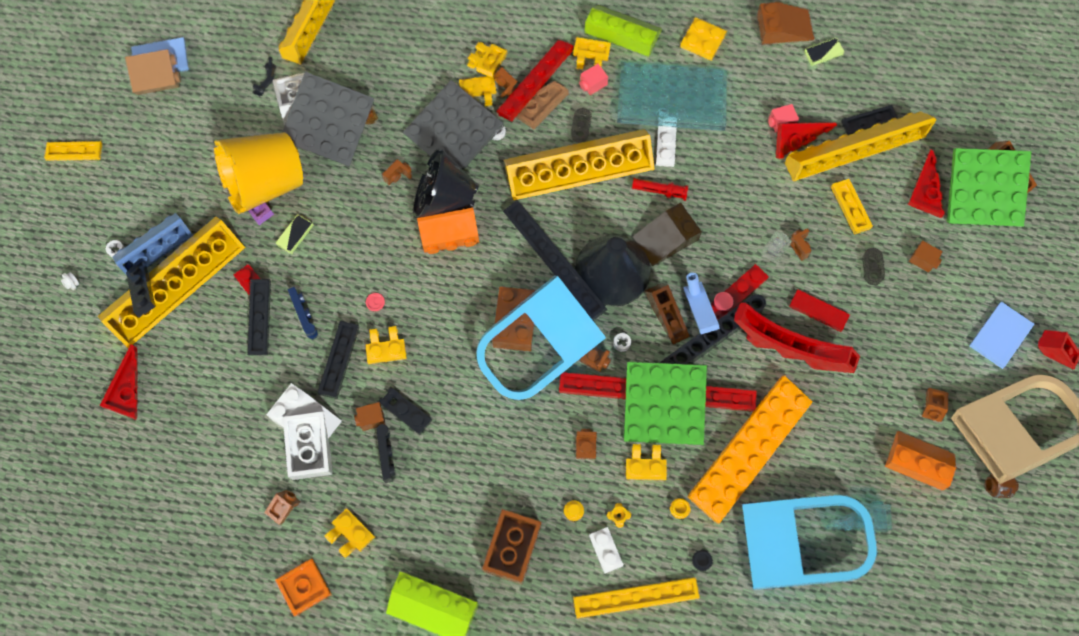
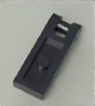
M389 387L386 391L387 394L377 402L418 435H421L432 422V419L400 395L394 388ZM395 398L397 402L392 406L389 402Z
M381 424L377 427L376 432L382 477L385 483L393 482V476H396L395 465L390 462V457H393L392 445H388V438H390L391 433L385 424Z

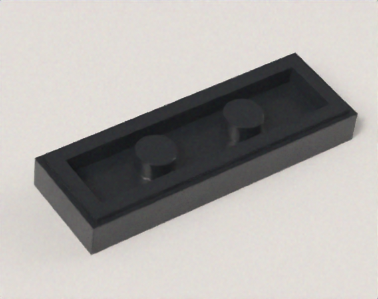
M889 105L841 120L846 134L851 135L860 129L866 130L875 124H884L893 118L898 119L893 106Z

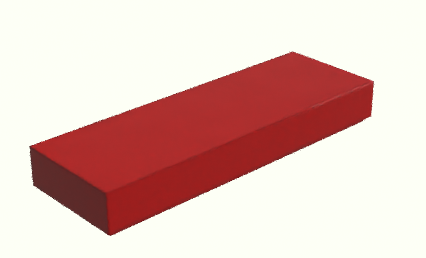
M797 289L789 305L790 308L839 332L843 331L850 314Z

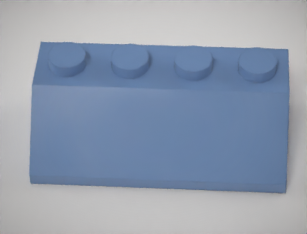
M177 213L165 218L159 225L152 227L143 236L136 238L127 247L120 249L112 257L117 266L126 274L131 266L141 262L149 267L192 237L193 234Z

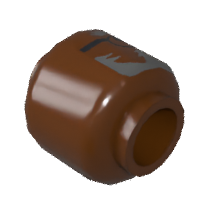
M991 473L985 480V489L993 498L1009 499L1018 491L1019 484L1016 478L1000 484Z

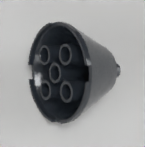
M437 148L427 162L429 169L426 175L422 173L418 184L412 212L416 214V217L413 216L415 220L421 217L473 208L475 200L472 199L478 190L479 184L443 149Z

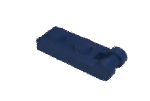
M295 286L287 289L305 334L309 339L317 338L318 331L309 321L312 318L308 308L304 309L302 304L306 302L302 292H297Z

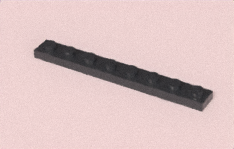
M517 200L503 211L504 214L550 271L560 278L590 318L594 321L607 311L605 305Z

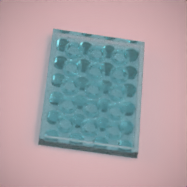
M621 62L617 123L725 131L727 70Z

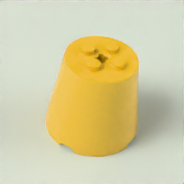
M285 132L220 139L214 142L215 146H217L214 148V156L223 188H228L231 195L228 197V200L238 214L249 211L303 184V171L299 152L290 136Z

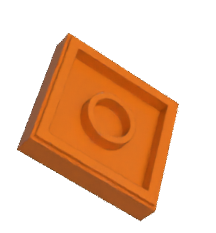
M312 558L275 580L294 617L332 595Z

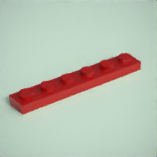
M558 40L498 108V116L513 121L574 50L573 45Z

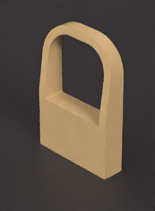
M1034 375L957 409L951 418L1000 484L1043 465L1079 445V399L1065 383L1047 375ZM1032 388L1048 389L1057 394L1074 414L1078 422V433L1046 450H1041L1005 404V401Z

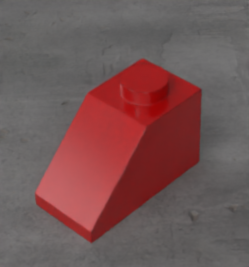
M1044 330L1042 337L1038 340V347L1045 356L1075 370L1079 360V349L1068 332Z

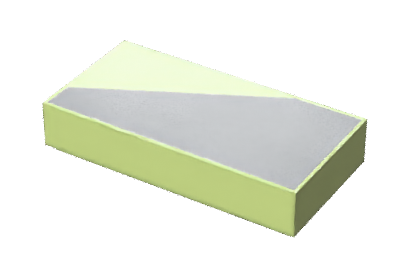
M834 38L806 48L804 53L811 66L843 55L844 50L838 39Z
M297 214L277 240L276 245L292 254L314 226L313 223Z

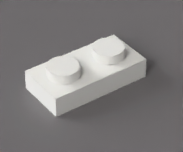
M608 527L589 534L604 574L624 566Z

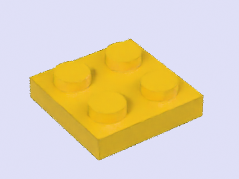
M695 17L680 47L712 61L727 31Z

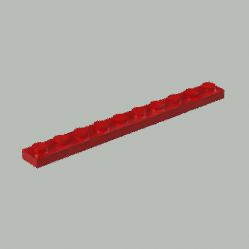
M563 372L560 376L559 393L625 399L626 378ZM706 386L705 407L754 412L756 409L757 391Z

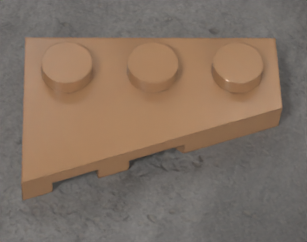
M555 81L541 88L516 118L532 129H535L569 94L568 89Z

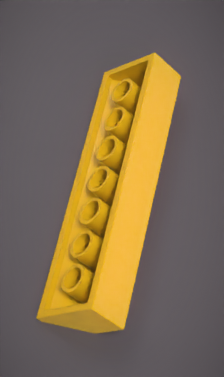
M303 0L299 13H296L294 22L288 28L285 39L280 42L279 51L283 59L302 64L335 0Z
M921 111L917 113L911 112L902 118H893L887 123H878L869 129H860L854 134H845L836 140H827L818 146L811 145L800 152L793 151L787 156L785 165L794 182L925 138L936 122V118Z
M645 129L504 159L513 200L654 170L650 134Z
M215 216L148 273L155 308L138 317L133 311L130 290H128L98 315V318L129 348L130 344L133 345L245 249V247L224 222Z

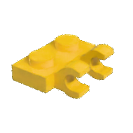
M577 37L573 56H578L576 69L583 70L585 58L595 59L594 66L599 64L602 67V61H608L611 43Z
M478 42L475 46L477 49L475 54L471 53L468 57L470 61L467 63V66L476 68L477 72L492 78L507 56V50L493 44L488 47Z
M486 76L459 80L460 87L471 97L484 95L485 106L492 105L491 94H496L494 77Z
M396 326L389 327L390 341L380 342L377 329L369 330L371 344H366L368 364L407 359L405 340H399Z
M633 444L632 459H626V479L667 480L666 460L660 459L661 445L652 446V459H640L641 444Z
M347 508L332 522L335 528L325 535L331 544L341 534L349 540L348 543L338 550L345 558L355 549L361 552L375 538Z

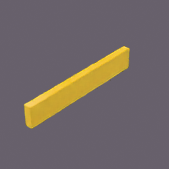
M696 577L576 596L573 597L576 618H583L699 599L700 597Z

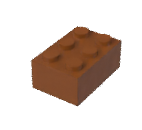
M499 287L495 324L536 290ZM526 313L522 314L492 339L493 348L532 351L535 324Z
M502 509L482 568L483 572L523 585L541 529V522Z

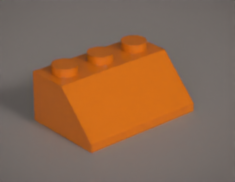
M473 208L417 218L424 253L436 254L439 250L447 249L452 251L459 246L472 247L479 243Z
M897 431L885 467L943 491L951 486L956 470V460L954 453Z

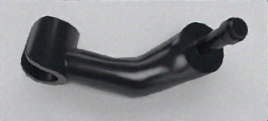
M269 57V63L265 64L266 79L260 85L257 83L253 84L255 89L253 94L259 97L264 94L265 89L274 80L276 66L272 63V57Z

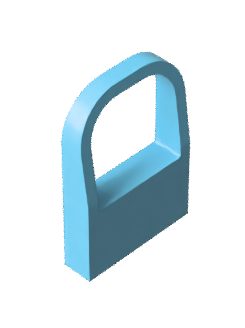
M555 275L483 334L477 346V362L483 374L503 396L515 400L527 399L537 394L606 337L560 278ZM526 313L560 355L561 360L529 387L522 390H512L505 387L485 362V349L492 338L522 314Z
M835 495L742 504L754 590L852 581L864 576L875 562L877 546L871 516L866 508L853 498ZM839 505L853 509L861 517L864 525L868 548L865 563L858 569L848 572L804 575L794 510Z

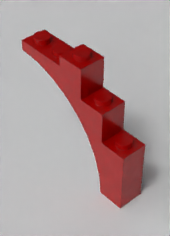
M747 303L739 304L734 321L747 333L746 339L753 346L775 349L782 357L787 359L804 360L813 369L855 373L860 355L853 347L822 342L792 332L768 320Z

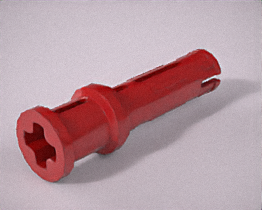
M634 178L632 185L633 190L663 194L668 198L675 197L683 199V201H686L689 185H675L674 182L665 184Z

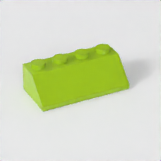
M600 5L591 9L585 21V33L648 57L662 30L660 27Z
M400 571L391 591L386 614L440 636H466L479 604Z

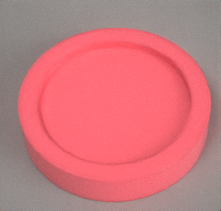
M720 292L714 298V306L720 311H727L733 305V298L727 292Z
M372 293L366 299V306L371 311H379L385 305L384 297L379 293Z

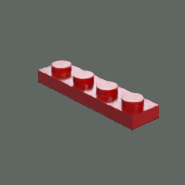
M755 264L724 291L733 298V305L729 310L720 311L714 306V301L711 303L717 321L736 308L769 278L759 266Z

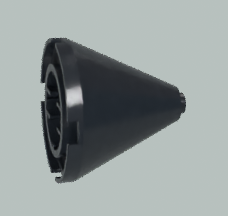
M619 235L601 236L590 241L579 253L575 266L577 273L605 306L619 307L635 301L645 291L651 272L650 262L645 251L633 240Z

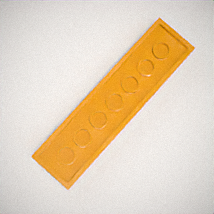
M781 376L687 497L714 522L719 524L809 408L812 401L786 376Z

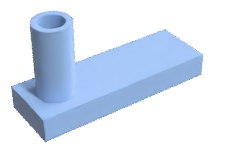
M689 273L686 277L688 286L683 287L700 334L719 329L718 321L702 282H699L696 273Z

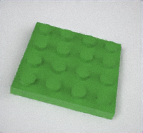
M953 148L947 223L1024 226L1032 151Z
M627 362L624 441L704 445L707 365Z

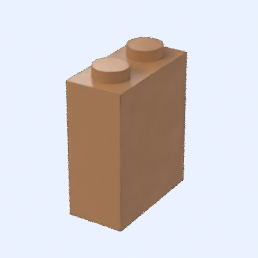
M166 49L125 57L134 94L141 95L179 88L181 77L175 67L177 65V58L170 50Z

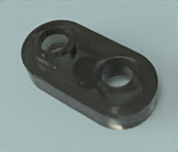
M579 108L574 113L571 138L576 143L585 142L589 137L592 114L586 108ZM584 117L586 120L581 121L580 118ZM577 133H582L583 135H582V136H577L576 134H577Z
M869 248L862 257L864 278L868 284L875 286L879 285L885 278L884 259L879 249ZM869 257H874L875 261H871ZM871 274H875L877 279H873Z

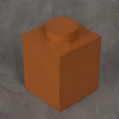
M922 240L909 262L930 272L933 268L937 269L942 261L940 256L943 251Z
M379 402L356 408L355 422L357 427L360 426L363 431L377 428L381 424L386 425L382 406Z

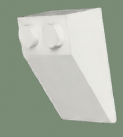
M304 73L273 80L284 125L286 124Z
M292 383L266 414L273 422L284 429L283 417L324 412L328 439L342 422Z
M324 412L283 417L288 477L292 480L333 475Z

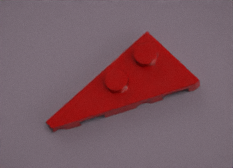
M778 123L776 158L783 159L784 155L814 141L822 133L831 131L837 126V123Z
M930 149L908 205L942 218L945 212L942 210L941 205L942 193L940 192L939 174L936 172L935 166L937 161L934 150Z
M130 344L100 406L136 420L138 417V348Z

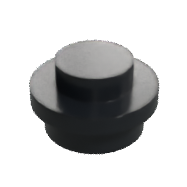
M699 550L694 553L692 564L695 569L706 571L712 566L713 559L709 552Z

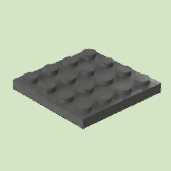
M304 72L283 132L290 136L295 147L350 167L375 99Z
M450 80L403 133L430 157L437 148L443 149L464 170L501 130L504 124L455 82Z

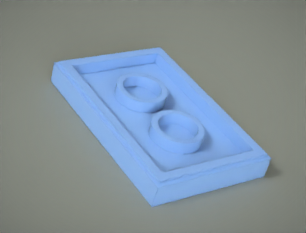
M184 37L131 47L132 56L168 49L176 55V71L189 70Z
M1000 302L969 346L1003 369L1032 329L1034 323L1003 302Z

